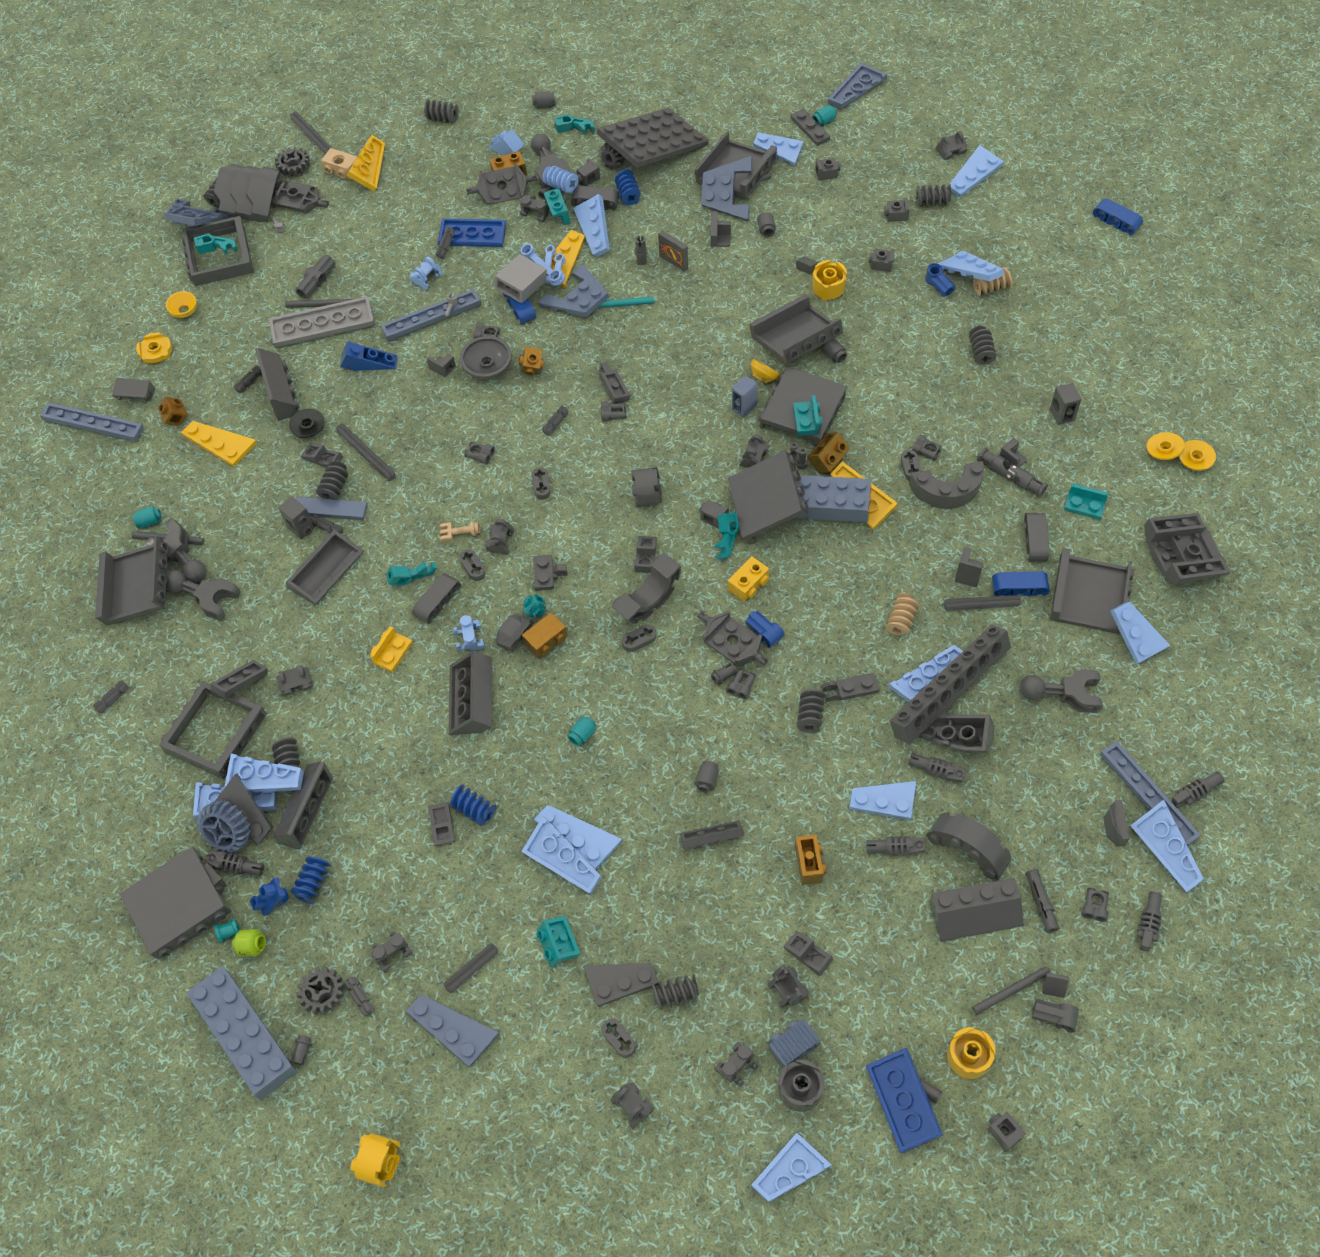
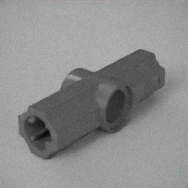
M325 254L313 268L308 267L305 271L304 279L295 289L296 294L304 299L308 298L317 286L321 287V284L326 281V275L336 265L335 261Z

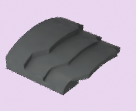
M232 163L230 166L221 167L214 188V194L220 201L219 212L268 222L275 185L278 183L280 170L265 166L262 169L248 165L245 167Z
M1199 513L1149 518L1145 523L1146 539L1152 557L1161 573L1175 586L1192 584L1195 580L1211 579L1214 576L1230 574L1226 565L1227 561L1219 552L1211 532L1206 529Z

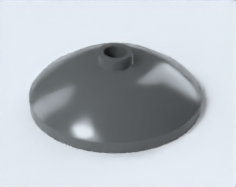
M494 336L475 338L468 342L460 353V363L463 370L470 376L480 379L493 378L502 374L509 367L512 360L509 345L502 339Z

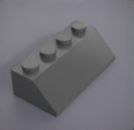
M255 348L268 397L277 420L280 421L292 417L300 407L297 398L293 399V396L296 394L293 385H289V383H292L290 374L285 372L288 370L286 361L281 360L280 354Z
M471 651L450 665L449 735L482 733L492 727V657Z
M320 761L307 764L304 770L301 790H292L291 800L288 806H285L283 809L280 823L274 828L273 837L278 844L298 850L301 849L333 780L325 762Z
M1015 878L932 893L929 900L940 942L1024 926L1021 896Z

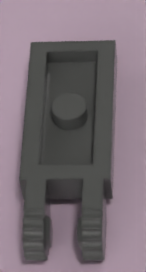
M874 673L836 680V682L829 681L821 686L822 691L838 690V692L835 691L825 695L824 698L827 702L879 693Z

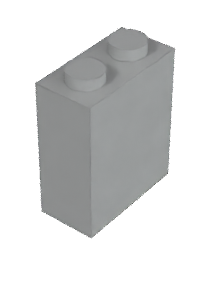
M519 254L495 275V289L523 303L546 282L547 269Z

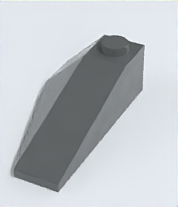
M941 714L918 737L964 752L986 753L993 744L995 725L990 715Z

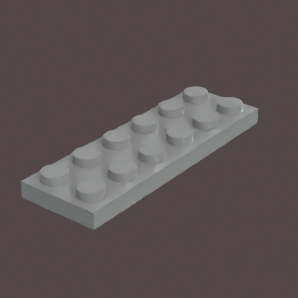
M368 296L269 318L275 348L375 325Z

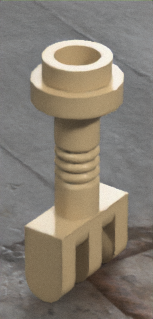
M475 521L470 522V526L453 528L451 522L440 524V542L453 541V535L471 533L472 536H477L480 533V525L475 523Z

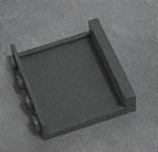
M727 131L719 139L718 143L712 147L703 161L696 166L694 172L696 182L702 184L703 172L752 156V173L735 174L734 195L747 199L777 161V147L771 145L767 151L729 140V132Z
M806 294L749 324L752 338L785 364L843 334L841 319L832 321L810 305V298Z
M787 367L785 373L782 372L780 375L778 386L775 385L772 398H768L765 411L760 413V428L763 429L765 424L797 435L793 403L810 402L811 396L815 395L816 402L819 401L820 403L818 415L822 416V427H819V434L802 435V437L814 440L813 446L816 447L828 433L846 397L847 386Z
M786 450L728 478L741 536L750 545L757 543V535L801 514L806 519L809 518V506L803 496L805 491L799 481L801 476L795 466L797 461Z
M154 536V544L114 557L107 552L99 554L95 612L97 620L105 625H112L165 609L166 573L168 567V544L158 536Z
M1063 548L1059 560L1050 620L1120 634L1110 611L1125 602H1130L1127 601V596H1130L1132 591V585H1129V581L1133 579L1134 569H1131L1132 561H1129L1127 567L1070 556L1071 549Z
M193 847L120 893L149 954L157 959L166 958L173 950L179 946L186 945L191 938L197 934L204 933L208 930L209 926L224 920L232 912L223 902L202 862L204 859L201 853Z

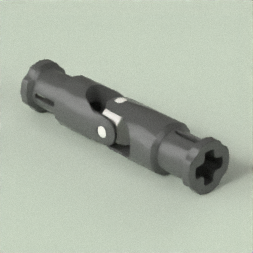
M986 447L981 451L977 461H983L994 472L1004 476L1023 489H1029L1036 493L1039 498L1048 487L1046 482L1039 481L1033 474L1018 467L1004 457L996 456L988 451L989 449Z

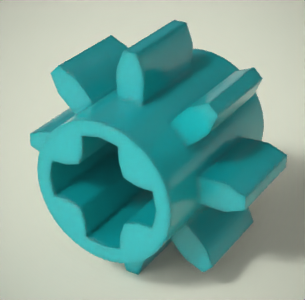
M535 594L533 597L528 595L523 601V611L532 618L536 615L541 617L546 611V602L538 594Z

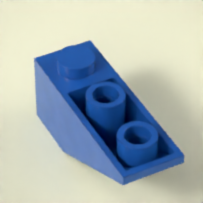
M347 341L342 352L340 367L353 371L396 369L397 355Z

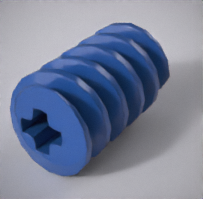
M631 170L620 171L615 177V184L623 204L626 206L637 204L640 190Z
M460 785L452 795L450 801L451 808L457 809L465 817H470L478 825H484L494 815L497 805L493 804L489 808V800L483 804V796L476 799L478 795L476 792L470 795L471 789L467 788L463 791L465 785Z
M309 856L305 860L307 864L302 866L303 871L298 874L300 879H296L294 882L295 887H292L291 893L305 903L314 904L310 896L317 897L318 894L313 890L321 889L317 882L325 881L320 875L328 874L324 867H331V864L324 859Z

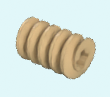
M1001 267L1004 269V275L991 282L974 278L973 287L976 294L980 296L982 291L985 295L987 294V289L990 293L994 289L999 291L1000 287L1005 289L1006 285L1010 288L1012 286V278L1008 269Z
M907 593L897 595V600L885 628L890 634L908 635L910 633L912 622L915 620L914 616L917 614V609H919V603Z

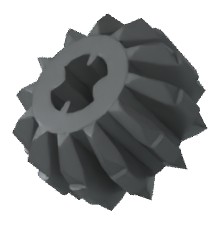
M607 142L599 150L600 154L598 156L602 158L601 162H604L605 167L609 166L610 169L619 168L626 160Z

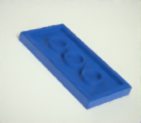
M442 218L438 246L443 234H445L446 227H451L455 230V233L451 237L452 240L449 246L503 247L506 220Z
M903 1048L866 1065L900 1153L907 1152L944 1136L908 1048Z

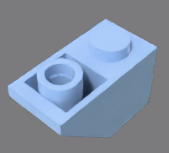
M511 129L507 132L504 130L499 135L497 134L491 139L492 143L488 148L506 155L517 152L524 143L514 130Z

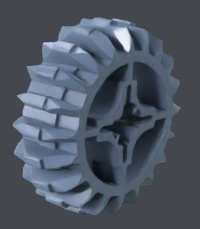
M215 800L202 808L203 810L197 816L198 820L196 823L199 825L197 830L202 833L200 837L205 838V843L211 845V849L215 847L217 852L223 851L232 854L245 846V843L250 838L251 830L249 826L251 824L246 822L247 817L242 815V811L237 809V805L231 806L230 801Z

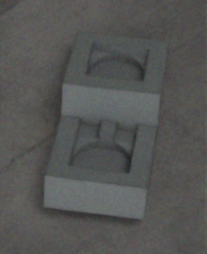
M310 443L301 455L303 459L325 468L328 467L330 461L340 462L343 458L340 452L326 450L324 445Z
M638 537L634 566L635 572H651V565L656 555L657 537Z
M445 802L428 806L434 845L454 842L455 836L449 803Z
M798 931L784 945V949L819 976L822 975L833 961L832 955L815 946L813 940Z

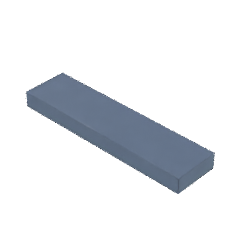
M296 497V500L307 508L309 516L316 514L327 518L364 520L368 506L367 502Z

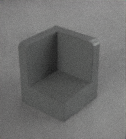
M449 353L444 358L438 357L436 360L431 357L427 358L429 369L443 377H446L456 367L454 356Z
M1013 438L1001 448L1000 456L1020 467L1027 461V458L1017 451L1019 441Z

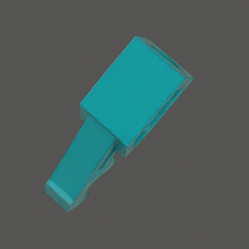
M569 114L554 117L558 133L570 131L573 128H578L583 134H586V129H591V132H595L593 121L589 119L572 117Z
M209 233L194 238L199 254L213 252L216 248H220L225 254H228L227 250L229 248H233L234 252L237 251L235 241L231 238L212 236Z
M737 512L718 514L719 531L723 537L715 545V548L721 549V553L716 555L717 559L727 558L732 553L736 533L740 529Z
M422 562L413 569H409L408 566H390L386 573L388 584L404 586L413 580L430 576L437 569L436 562H432L429 566L426 565V562Z

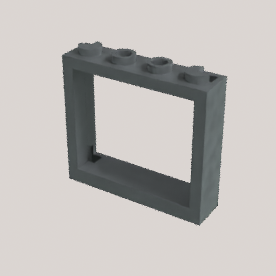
M241 216L183 229L184 237L181 239L183 245L186 246V248H183L185 257L188 258L185 261L188 270L190 269L188 271L189 279L194 282L195 286L254 273ZM237 232L243 261L198 272L192 243L195 242L194 238L208 233L212 236H221Z
M203 681L195 689L190 701L184 705L179 717L173 721L168 733L162 737L159 746L166 754L225 779L231 754L241 755L267 714L262 706L235 694L226 698L221 697L210 690L211 684ZM209 694L250 711L216 764L175 746V743Z

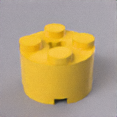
M831 260L818 263L815 266L812 278V290L815 295L824 301L840 297L846 288L847 270L845 266L839 262L831 263Z
M972 1027L959 1030L952 1038L947 1049L949 1066L963 1079H976L983 1076L989 1070L995 1058V1045L991 1037L986 1032ZM967 1051H969L970 1053H973V1052H974L975 1055H974V1056L969 1055V1054L967 1053Z
M374 1133L364 1134L360 1139V1149L357 1157L351 1162L350 1170L355 1173L357 1180L384 1188L387 1186L385 1184L386 1180H392L398 1166L400 1155L396 1153L397 1148L401 1149L400 1142Z

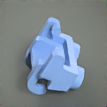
M426 257L424 259L426 262H422L420 268L416 267L410 275L411 282H414L415 285L420 286L424 290L428 289L429 284L425 282L428 280L426 276L431 271L436 272L434 274L436 277L443 274L439 265L430 257Z
M468 615L462 616L459 622L462 629L453 628L455 635L463 633L464 646L457 643V651L484 649L483 639H479V643H477L474 627L476 629L480 628L479 620H472L471 616Z

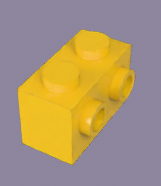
M751 556L727 581V590L744 602L748 598L752 599L756 595L757 589L768 583L769 568Z

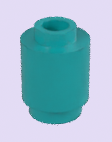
M827 105L817 110L812 115V118L819 125L824 126L836 119L837 112L833 106Z
M151 506L136 511L132 517L137 528H146L160 523L162 514L159 508Z
M581 717L570 729V734L567 736L568 739L576 746L585 744L596 731L595 722L590 717Z

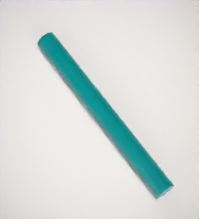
M654 297L605 300L598 308L653 304Z

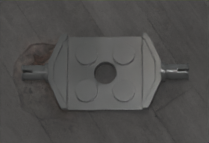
M514 164L513 167L484 173L480 171L476 187L466 188L467 195L477 193L487 205L522 198L528 182L537 181V175H524L517 164ZM503 182L507 187L504 190H500L497 185Z
M280 180L275 185L271 204L273 208L276 205L303 210L304 214H307L316 206L328 208L329 201L319 198V191L315 186Z
M703 611L698 614L697 618L706 623L703 641L735 665L743 666L751 660H757L763 666L767 664L769 659L759 652L762 642L761 634L757 636L730 616L729 611L718 614L713 618ZM729 638H736L738 642L732 645L727 640Z

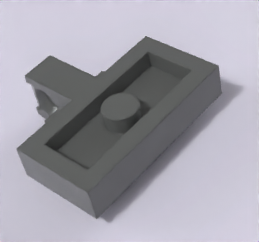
M552 555L533 556L535 591L554 589L553 580L558 579V576H567L566 564L553 563Z

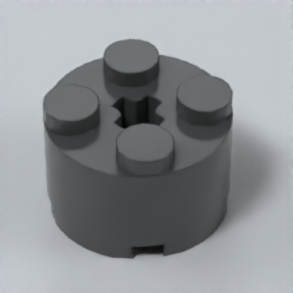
M658 468L631 470L632 481H634L632 492L633 496H635L636 506L661 503L662 492Z
M801 1059L787 1064L779 1076L778 1093L781 1101L788 1108L799 1112L809 1111L820 1102L824 1090V1078L819 1068L814 1063ZM800 1082L804 1083V1087L802 1089L798 1088Z

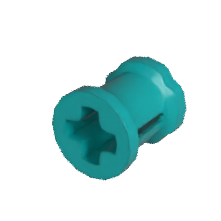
M236 918L220 926L219 924L214 925L215 933L220 943L224 942V939L235 936L240 931Z

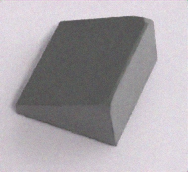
M803 256L796 261V268L811 275L819 262Z
M1047 973L1043 979L1042 993L1064 998L1069 977Z

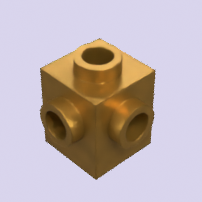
M525 346L523 355L519 357L518 365L521 366V372L533 376L535 374L538 375L540 369L543 370L544 359H541L542 349Z
M165 397L158 407L164 424L179 426L187 416L182 400L178 398Z

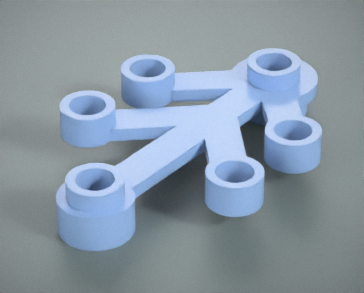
M527 243L521 247L520 251L524 257L533 260L547 269L546 274L549 276H546L545 283L558 286L564 282L565 275L561 270L562 265L566 262V258L562 253L557 254L554 258L556 261L555 269H551L552 258L556 254V249L553 245H548L545 248V262L535 254V249L531 244Z

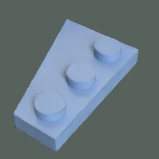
M1125 602L1110 611L1136 663H1140L1170 646L1130 602Z
M916 781L853 788L849 809L911 820Z
M796 1133L753 1182L751 1187L770 1203L830 1168L832 1164Z

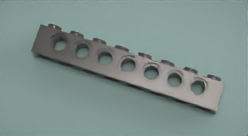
M991 624L891 718L890 723L894 737L911 744L1011 648L1007 630Z

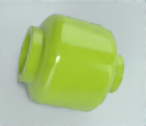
M242 929L237 932L232 941V947L239 957H257L266 946L265 936L257 929Z

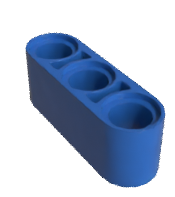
M1107 198L1103 199L1093 210L1095 218L1098 217L1101 221L1109 225L1112 224L1116 229L1124 233L1127 232L1129 235H1133L1143 224V219L1139 214Z
M503 293L504 297L507 298L506 301L510 308H513V313L517 320H520V324L536 318V313L528 298L523 303H520Z
M999 572L992 576L995 596H1037V594L1045 596L1050 592L1046 572Z

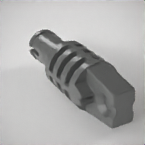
M913 752L908 762V765L924 769L927 774L962 783L966 772L965 769L951 762L933 756L926 758Z
M1216 771L1205 779H1197L1179 789L1171 802L1176 808L1185 804L1189 806L1209 795L1211 789L1223 784L1225 781L1224 777L1220 772Z
M897 836L887 837L885 840H867L866 842L867 853L886 852L888 855H910L925 852L924 838Z
M209 851L206 862L209 865L222 871L239 875L248 873L261 877L263 872L257 869L264 870L263 863L248 861L245 856L228 852Z
M1149 892L1147 907L1141 914L1137 937L1142 938L1140 949L1144 951H1149L1151 941H1157L1162 918L1159 911L1163 897L1159 892Z

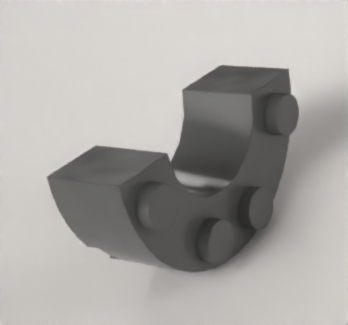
M983 461L965 464L962 477L952 482L938 480L931 474L930 470L912 472L909 486L918 499L925 501L932 507L941 509L958 508L971 502L979 492L984 475Z
M663 552L661 556H657L654 559L650 575L645 579L643 585L632 594L624 593L616 598L612 608L632 624L638 623L639 619L646 620L654 613L652 609L656 611L674 591L675 587L673 584L675 579L678 581L680 578L681 565Z
M949 812L940 814L926 835L928 839L935 845L940 844L943 847L952 845L957 849L964 850L972 859L977 861L980 870L983 871L986 877L999 880L1011 862V854L1008 848L1005 847L1003 849L1000 845L1001 840L988 828L967 816L958 813L955 816H949Z

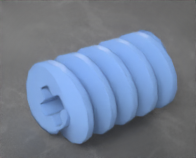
M548 166L543 172V182L556 189L559 188L563 192L571 193L578 185V176L557 166Z

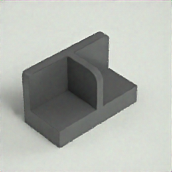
M711 211V247H730L731 221H718V211Z
M964 547L955 582L977 588L983 563L969 559L972 549Z

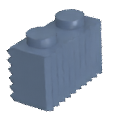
M744 376L737 384L732 386V410L743 418L757 406L758 384L754 379Z
M805 1019L793 1021L788 1025V1030L784 1034L777 1033L769 1040L771 1043L768 1049L782 1068L787 1064L800 1060L820 1045L819 1037Z

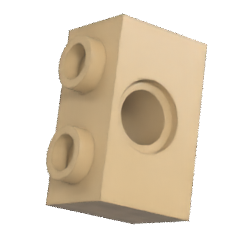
M330 148L321 160L324 172L337 175L342 179L352 180L346 175L357 156Z

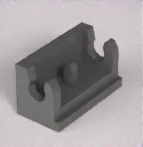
M116 378L112 396L119 400L122 397L142 398L147 400V402H151L155 387L149 380Z

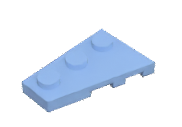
M757 133L753 143L754 148L767 151L771 145L776 146L778 159L785 160L795 167L803 147V141Z

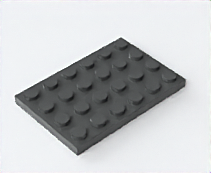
M664 108L597 129V135L636 168L705 147L709 142L703 134L699 133L670 108Z

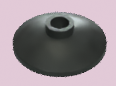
M303 409L291 417L289 427L295 436L309 438L317 435L323 429L325 420L318 410Z

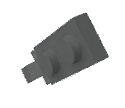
M607 362L600 363L599 376L612 402L628 401L630 394L617 370H611Z

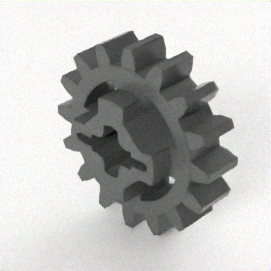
M288 147L287 151L282 150L283 153H278V157H275L276 168L284 176L286 174H289V177L292 174L297 176L299 172L303 174V170H308L307 166H310L309 155L302 148L297 150L296 147L293 149Z
M316 967L315 973L309 970L307 978L301 977L304 983L297 984V987L301 990L296 993L297 997L300 998V1005L305 1006L304 1009L307 1012L312 1009L314 1015H317L319 1010L325 1015L328 1008L334 1011L333 1005H340L341 1003L338 998L344 997V993L340 991L345 988V985L340 983L343 979L340 975L336 976L337 972L334 969L329 973L328 967H324L323 971ZM329 979L333 981L334 988L329 985ZM307 994L312 995V1002L309 1001Z

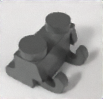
M959 131L955 135L945 136L937 144L935 150L940 153L944 160L951 158L955 153L960 155L967 151V144L963 133Z
M524 195L521 198L520 215L527 216L526 211L533 209L541 212V217L538 216L537 220L544 222L549 214L547 201L536 200V197L533 195L531 197Z
M753 435L749 439L745 453L742 456L743 459L739 464L740 466L751 467L763 461L761 457L767 453L769 446L766 445L767 442L761 436Z
M497 519L493 525H490L489 531L491 536L486 541L485 547L487 551H492V553L500 552L508 555V547H505L507 545L505 541L506 535L512 536L515 529L505 520Z
M300 665L293 669L278 672V685L283 696L294 693L293 689L301 687V690L313 687L308 667L303 668Z
M394 931L389 933L391 939L381 946H377L375 943L371 945L373 948L371 954L384 973L391 967L388 963L384 965L383 962L397 950L405 948L406 951L403 952L405 957L413 954L400 933L395 934Z
M782 965L772 974L774 978L768 983V987L770 989L775 987L782 998L779 1002L781 1008L788 1004L796 1005L808 997V989L801 985L797 979V972L793 967Z
M737 1042L732 1047L735 1051L733 1056L725 1064L720 1061L714 1069L726 1081L728 1080L731 1083L734 1081L739 1087H742L744 1082L738 1079L736 1075L746 1064L754 1070H757L759 1066L756 1062L753 1063L750 1060L755 1057L750 1047L744 1043Z
M628 1083L614 1093L610 1101L612 1104L615 1103L617 1107L619 1105L623 1107L629 1115L630 1127L634 1129L653 1112V1107L649 1101H643L638 1095L639 1089L635 1083Z

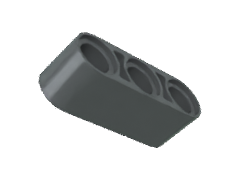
M577 186L573 191L571 204L576 207L600 194L603 197L604 210H615L617 208L619 192L610 188Z
M1025 513V538L1028 540L1026 550L1027 554H1029V559L1027 558V560L1048 561L1049 545L1045 513Z
M446 573L441 574L414 605L412 614L430 624L432 618H436L442 611L444 604H447L453 598L456 590L459 591L461 583Z

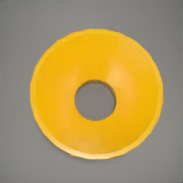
M187 291L176 292L166 301L167 311L176 318H186L192 315L197 308L195 296ZM183 307H188V308H189V310H188L187 312H184V313H180V312H179L180 309L183 308Z
M755 359L750 364L752 375L765 383L775 381L781 375Z

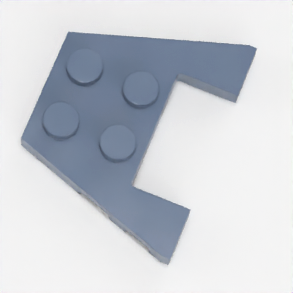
M752 156L703 172L701 205L749 221V204L733 205L735 174L752 173Z
M177 198L172 203V207H169L166 211L165 220H170L175 224L184 223L189 227H196L200 224L230 218L233 215L221 213L219 208L214 211L190 207V201Z
M582 264L572 273L573 277L581 282L562 300L548 293L538 304L544 309L549 307L552 308V311L564 310L567 314L587 317L607 300L609 296L603 286Z

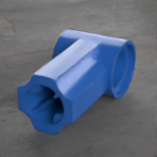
M937 263L930 264L925 277L926 283L933 285L943 296L950 295L956 286L942 272L943 268Z
M753 611L746 620V624L754 632L762 635V642H765L768 648L772 647L785 635L783 629L777 623H771L759 611Z

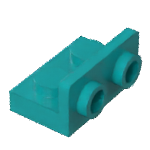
M557 188L544 192L552 216H558L559 220H563L564 225L570 224L568 209L560 189Z
M815 395L811 396L810 402L793 403L797 436L819 434V427H822V416L818 415L820 403L819 401L816 402Z
M1071 484L1064 511L1101 520L1108 493L1084 487L1083 485Z
M566 916L543 920L537 929V938L543 946L544 957L549 962L550 967H555L560 961L578 958L581 953Z

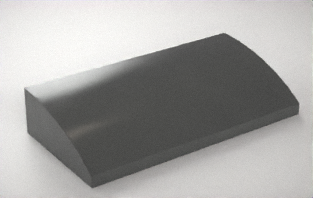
M334 529L286 581V586L292 592L316 605L360 557L364 550Z

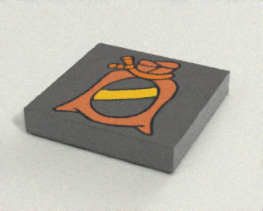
M664 231L659 232V256L685 272L688 269V246Z

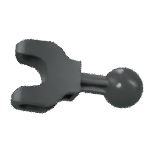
M536 134L531 140V148L535 153L541 155L537 174L538 181L543 189L549 186L543 182V172L546 167L557 166L563 170L571 171L567 161L558 158L555 154L550 155L551 142L548 136Z
M170 518L166 522L169 530L168 535L163 539L168 544L167 559L171 558L175 562L179 561L183 566L182 572L187 580L199 583L206 577V566L203 562L195 559L192 560L187 554L190 551L187 545L189 540L188 532L176 520ZM152 536L145 541L147 546L154 544Z
M171 570L166 573V589L169 592L180 593L185 591L193 594L205 615L219 621L223 620L225 614L222 607L217 605L218 601L225 597L236 599L241 593L237 585L222 578L209 582L202 580L200 585L188 581L181 570Z
M1081 669L1071 677H1064L1060 684L1044 683L1043 679L1036 675H1028L1020 683L1021 694L1029 700H1037L1043 694L1060 695L1061 703L1069 704L1078 712L1097 713L1103 708L1101 698L1092 696L1085 690V687L1096 686L1099 683L1100 673L1098 671Z

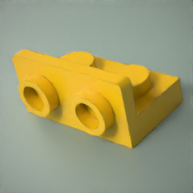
M390 626L387 631L383 632L377 646H374L371 650L370 657L373 664L393 673L413 644V641L396 633L394 627Z

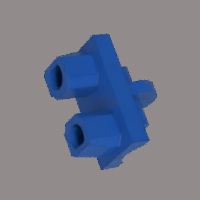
M279 877L273 878L269 884L262 885L259 888L260 895L253 896L250 899L254 911L261 910L263 916H266L277 905L286 903L289 896L286 888L280 887Z

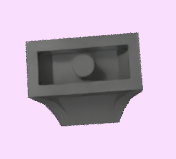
M520 614L509 616L498 630L497 645L513 652L522 640V634L534 624L533 620Z
M1115 800L1103 817L1106 836L1116 846H1125L1129 840L1123 803L1122 800Z

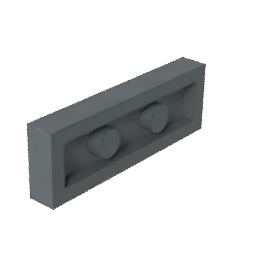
M805 109L791 114L793 122L816 146L830 140V135Z
M252 660L212 682L210 690L226 698L267 675L268 668Z
M740 820L679 834L683 848L694 849L703 844H716L725 839H738L739 836H744V831Z

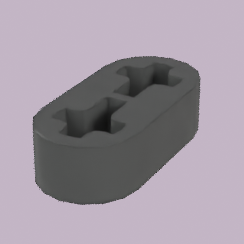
M905 450L901 455V464L905 478L910 481L911 469L914 472L922 471L917 453L913 450ZM907 456H909L910 459H912L911 463H909V459L906 458Z
M539 467L532 472L535 497L544 500L551 493L547 470ZM539 474H542V480H541V481H539V478H538V475H539ZM541 486L544 487V493L540 492Z
M472 550L461 552L460 562L468 576L474 581L482 580L486 572L476 553ZM468 556L469 558H471L472 563H469V561L465 559V557ZM474 567L477 569V571H480L479 574L474 573Z
M645 625L627 633L622 638L623 649L633 652L651 644L656 639L655 628L651 625ZM644 632L651 633V636L644 635ZM627 641H634V645L628 644Z
M606 1020L602 1025L604 1038L621 1057L627 1058L632 1056L636 1049L633 1038L617 1020ZM609 1025L611 1027L617 1026V1037H615L613 1033L607 1034V1027ZM622 1039L625 1044L631 1043L628 1052L625 1049L623 1051L620 1050L622 1045L619 1040Z

